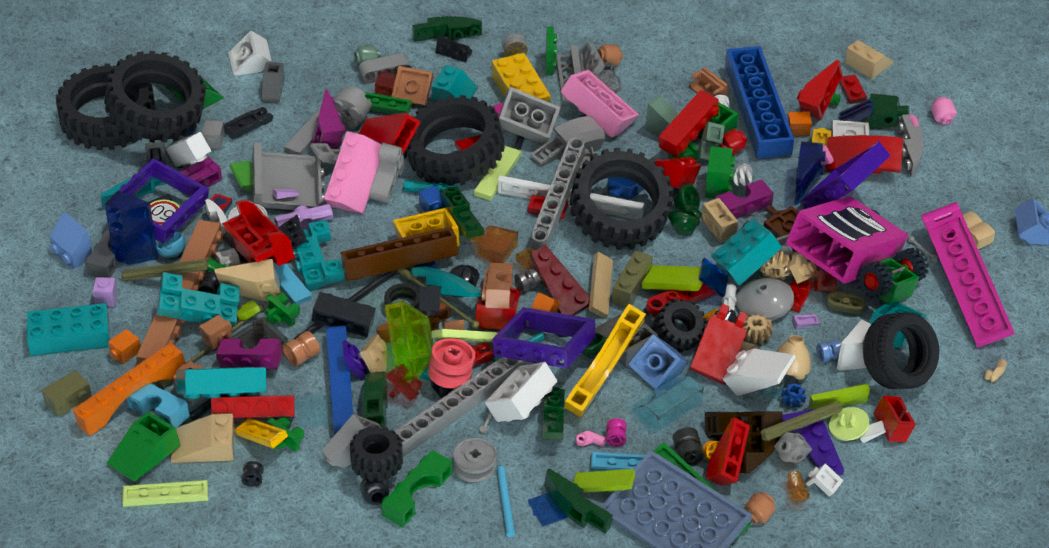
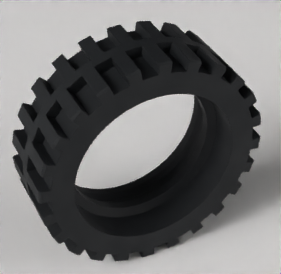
M143 51L137 52L136 56L129 54L126 56V60H118L117 66L113 65L108 75L104 104H106L105 111L109 113L110 121L116 122L115 127L119 130L123 128L126 135L131 136L133 134L137 136L136 139L142 141L143 138L149 139L151 143H155V140H161L164 143H167L168 139H173V141L179 140L181 135L186 137L189 135L190 130L194 131L197 123L199 124L206 95L202 76H197L198 70L195 67L192 69L189 67V62L186 60L182 62L175 55L170 57L165 52L155 54V51H149L148 54H144ZM141 83H157L175 90L186 103L172 110H151L133 102L124 91Z
M104 64V66L100 67L93 65L91 69L83 68L80 73H73L70 75V80H64L63 87H59L58 95H56L57 111L63 134L66 133V137L69 140L74 139V144L79 146L82 143L87 149L93 146L96 147V150H102L103 147L115 150V146L121 145L123 148L127 147L128 142L133 144L138 142L137 136L133 134L131 136L126 135L123 128L119 130L115 127L116 122H111L109 117H91L78 111L86 102L105 96L108 75L113 67L110 64ZM151 83L137 84L124 91L136 104L147 109L156 110Z
M453 95L448 96V99L444 100L442 98L436 99L437 102L433 104L429 102L425 104L426 108L423 110L419 108L416 111L414 118L420 121V124L408 144L406 152L413 172L416 171L420 179L424 177L425 182L431 183L434 181L436 184L444 183L449 186H454L455 183L465 185L466 181L472 180L474 182L478 180V176L487 175L488 169H494L497 166L496 160H501V152H504L505 146L499 117L491 105L488 106L486 101L481 100L479 102L477 97L472 96L469 99L466 98V95L454 98ZM472 128L483 133L475 144L459 152L440 154L425 149L435 136L450 129Z
M614 148V152H609L608 149L602 150L599 156L597 153L591 155L590 162L586 159L582 167L578 169L571 191L569 205L572 207L570 212L572 217L576 216V226H582V233L585 236L591 235L593 242L601 241L604 243L603 247L609 248V245L616 246V250H622L623 246H628L630 250L635 249L636 244H640L641 247L645 246L648 239L653 241L656 239L657 234L663 231L673 203V186H669L671 181L669 175H663L665 169L662 166L657 167L655 165L656 160L652 157L650 160L645 158V153L640 152L638 155L632 153L633 149L627 148V152L621 151L620 148ZM611 177L632 180L647 191L652 200V209L648 215L637 220L624 221L611 218L594 205L590 198L591 188L596 182Z

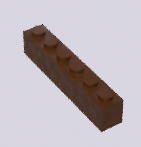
M446 227L340 253L347 281L423 263H431L444 258L448 259L458 255L457 237L452 227Z

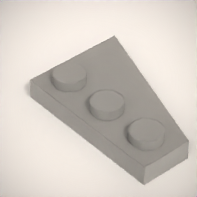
M587 41L579 52L581 72L589 70L597 77L605 67V64L594 44Z

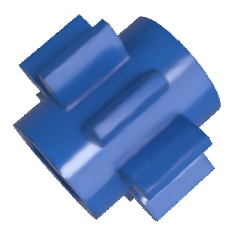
M787 384V389H782L781 397H783L782 403H786L789 408H800V404L806 402L805 388L802 389L798 384Z

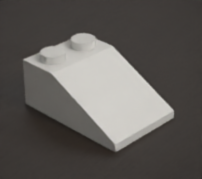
M760 349L743 350L735 356L736 360L728 367L723 380L736 396L777 385L781 382L796 357L794 354Z

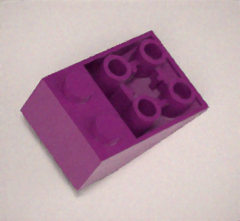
M326 89L312 143H327L331 149H339L342 146L345 126L343 123L341 124L339 111L334 106V99L330 96L328 89Z

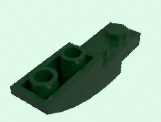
M468 17L427 18V23L412 25V38L414 42L435 39L438 36L448 37L449 40L482 35V21Z
M447 187L446 189L439 190L444 207L448 209L458 226L459 236L464 235L468 239L484 235V228L470 211V203L458 187Z
M386 371L368 373L365 376L363 389V418L378 423L381 428L387 427Z
M552 387V391L544 396L543 439L563 440L565 389Z
M549 468L546 471L544 485L559 509L584 528L589 523L606 534L611 527L613 515L583 497V489L577 484Z

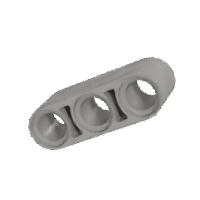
M395 54L363 61L359 65V71L365 83H373L396 78L399 66L412 67L405 54Z

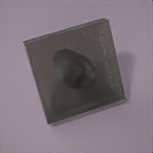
M264 317L255 319L252 324L232 335L233 339L242 340L244 349L254 348L258 345L260 339H279L281 347L288 342V338Z

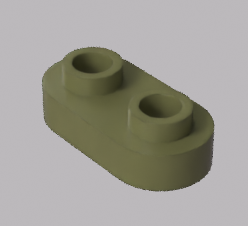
M833 291L828 294L826 304L832 310L858 315L864 312L866 302L860 296Z

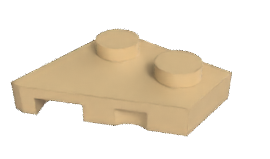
M797 251L792 254L789 268L797 284L818 274L815 263Z
M377 334L370 338L360 352L371 373L382 372L387 369V346L384 340Z

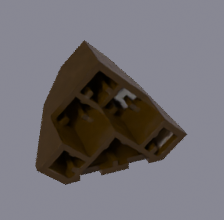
M782 411L705 412V433L708 438H713L714 441H720L728 424L734 417L750 425L739 473H751L774 453V446L781 436L764 441L760 433L763 429L783 422Z

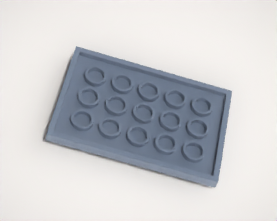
M652 450L634 468L636 475L632 489L614 491L601 506L602 509L607 510L613 515L612 522L652 548H728L752 519L751 513Z

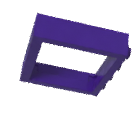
M878 141L834 169L799 202L804 209L842 198L860 185L891 155Z
M153 158L137 174H134L128 183L123 184L115 195L111 196L108 202V214L165 244L175 232L206 204L205 200L208 199L209 188ZM153 177L190 196L162 225L125 206Z
M523 307L493 337L494 356L532 363L546 362L549 366L567 369L596 337L595 319ZM523 329L572 337L564 347L515 339Z

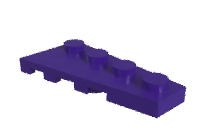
M815 409L783 414V422ZM823 419L790 432L794 434L799 433L805 438L812 448L808 456L815 467L820 468L826 464L837 475H844L843 465Z

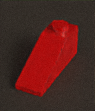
M735 417L731 419L710 458L706 473L707 479L720 486L737 483L750 425Z

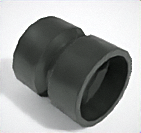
M685 427L676 431L672 437L676 453L689 466L701 463L705 455L702 444H700L698 431L691 427Z

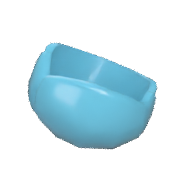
M175 232L174 237L170 238L165 244L159 242L156 245L158 254L164 258L177 257L185 249L184 237L180 232Z

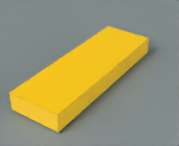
M251 418L245 420L234 430L238 436L270 448L276 447L288 437L285 430Z

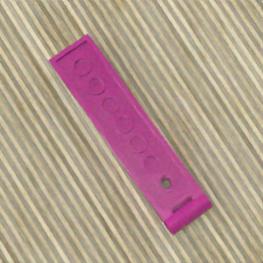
M957 201L922 214L923 223L977 348L1014 335L1012 325Z

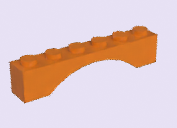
M170 342L74 408L72 411L78 426L87 435L91 436L107 425L116 409L135 391L156 381L172 380L176 375V369H179L183 364L186 365L182 351Z

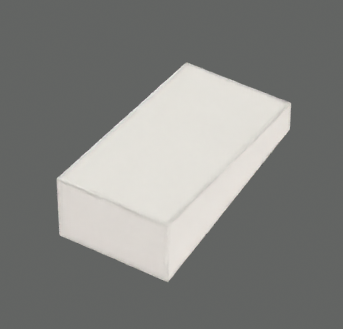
M879 421L869 425L865 434L859 437L860 440L865 443L885 433L883 422Z

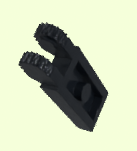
M260 107L224 123V132L233 140L261 125L270 123L274 118L271 113H267L265 107Z

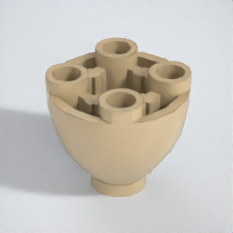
M790 335L788 340L776 352L794 354L796 358L786 374L792 375L796 379H804L805 375L811 371L810 354L804 344L803 337Z

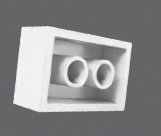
M546 362L520 365L488 398L485 404L497 422H509L517 419L524 420L530 415V411L541 403V399L552 391V387L557 382V379Z

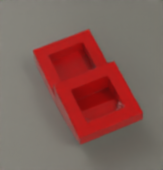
M794 278L790 284L794 294V303L790 310L800 313L814 284L813 281L805 280L797 284Z

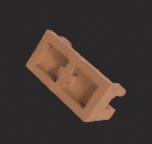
M703 67L702 70L691 76V78L696 80L689 84V88L696 93L702 90L714 97L716 95L727 96L728 84L706 67Z

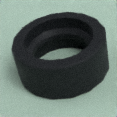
M401 283L391 286L384 296L386 313L393 318H397L409 311L413 316L417 315L420 312V291L410 284ZM400 297H408L414 301L406 306H398L392 303L394 299Z

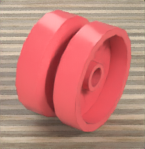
M446 338L437 341L432 347L428 366L430 379L439 386L456 389L470 380L475 362L474 349L467 342L460 339Z

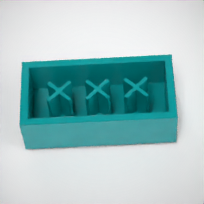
M107 303L27 311V342L30 356L109 347L110 326Z
M266 367L176 369L177 394H183V398L188 399L200 398V394H203V397L220 398L222 393L223 396L240 397V393H243V396H260V392H266Z

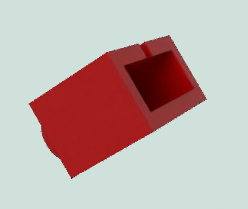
M882 396L873 414L878 422H883L886 431L884 434L888 441L906 442L916 424L910 413L906 412L907 408L902 399L896 396Z

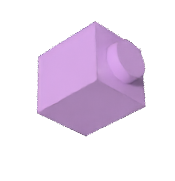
M96 277L93 288L95 304L107 303V307H115L118 296L116 278Z

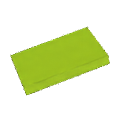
M653 265L643 280L642 287L643 289L699 291L709 274L708 267Z

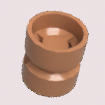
M309 331L300 334L296 340L292 339L282 346L285 357L295 367L305 362L307 358H312L320 353L319 343Z

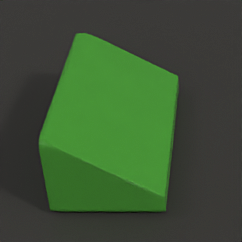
M252 162L230 163L229 166L241 188L252 192Z

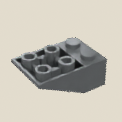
M621 314L597 326L596 332L605 336L607 340ZM646 323L641 325L619 359V362L625 368L629 367L630 361L652 334L658 337Z

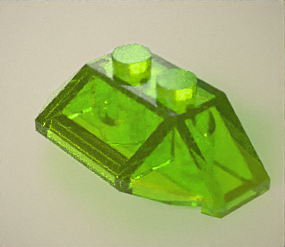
M405 301L385 305L397 381L401 383L418 379L429 365L431 350L434 345L429 317Z

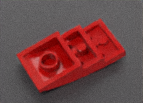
M876 135L828 137L827 148L834 161L831 164L825 165V171H833L841 164L880 141L891 156L872 173L881 174V171L900 173L903 138Z

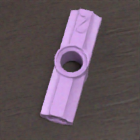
M330 204L310 209L307 206H299L293 213L274 217V222L279 227L295 215H298L303 229H309L308 223L333 219Z

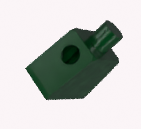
M870 95L874 104L873 114L867 116L869 129L897 126L899 116L910 115L909 105L900 106L898 96Z

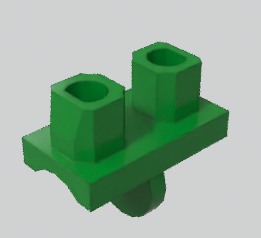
M282 292L275 297L271 294L267 295L266 299L269 301V305L266 309V320L271 324L275 322L281 323L283 320L290 327L295 325V318L301 313L300 307L296 303L286 307L285 305L289 301Z
M284 416L277 421L273 418L267 421L269 425L285 430L288 437L272 449L285 448L286 446L294 452L300 449L299 443L305 437L303 429L298 426L290 431L291 423Z

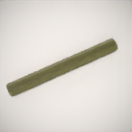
M206 259L128 269L122 271L121 277L123 281L161 277L163 272L183 274L205 271L209 264Z
M833 402L763 429L760 433L764 441L784 435L786 432L797 430L838 414L842 411L841 403Z

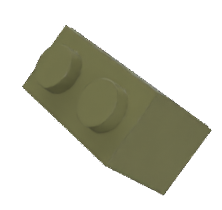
M76 370L42 389L44 403L57 416L70 411L73 407L92 397L90 384Z

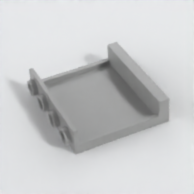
M254 142L252 152L253 203L259 204L264 208L295 210L299 206H307L310 209L324 205L325 194L322 193L324 192V181H321L324 176V168H321L323 161L317 156L262 152L261 143ZM273 188L295 189L299 192V196L277 199L273 196Z

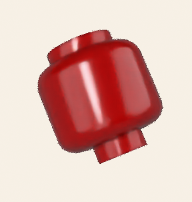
M732 129L723 135L722 144H719V146L733 149L732 155H735L745 149L747 138L741 130Z

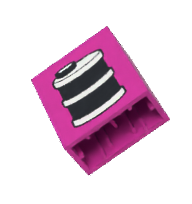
M848 196L799 211L786 244L845 284L856 280V276L859 275L857 272L862 266L889 257L893 259L896 253L902 251L909 234L853 197Z

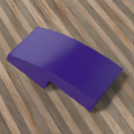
M344 340L342 344L345 363L358 379L364 380L367 374V365L359 357V349Z

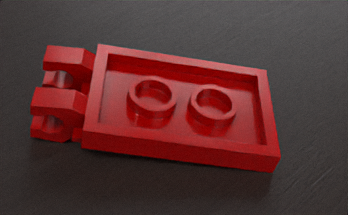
M722 303L717 314L710 316L689 370L726 385L723 378L727 373L728 367L736 360L735 356L739 353L747 333L743 325L748 314L740 311L735 322L732 323L725 320L730 306Z

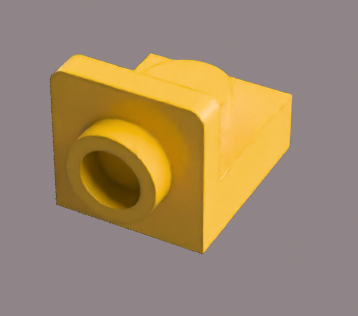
M825 128L813 129L811 148L827 146V139L831 137V131Z

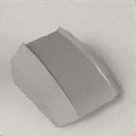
M592 116L566 121L553 128L566 145L572 136H581L585 141V149L589 151L591 147H593V150H600L605 140L604 129L595 122Z

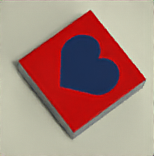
M216 193L211 199L220 207L224 214L233 203L232 198Z

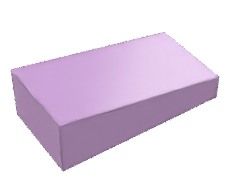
M273 188V196L277 199L299 196V192L295 189Z
M816 314L795 315L792 318L796 329L820 324Z

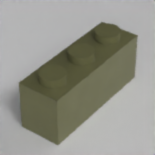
M634 251L613 286V304L625 308L628 304H633L642 289L643 280L652 268L653 256Z

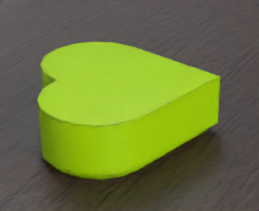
M251 300L241 306V309L237 311V316L239 320H246L261 310L256 302Z

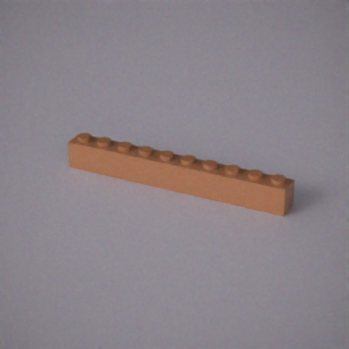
M198 220L180 262L207 259L208 257L212 259L213 255L216 256L219 242L222 243L224 232L221 231V223ZM207 270L176 275L182 276V288L198 291ZM156 312L137 353V365L170 342L175 346L176 339L181 336L183 323L186 324L187 321L160 316Z

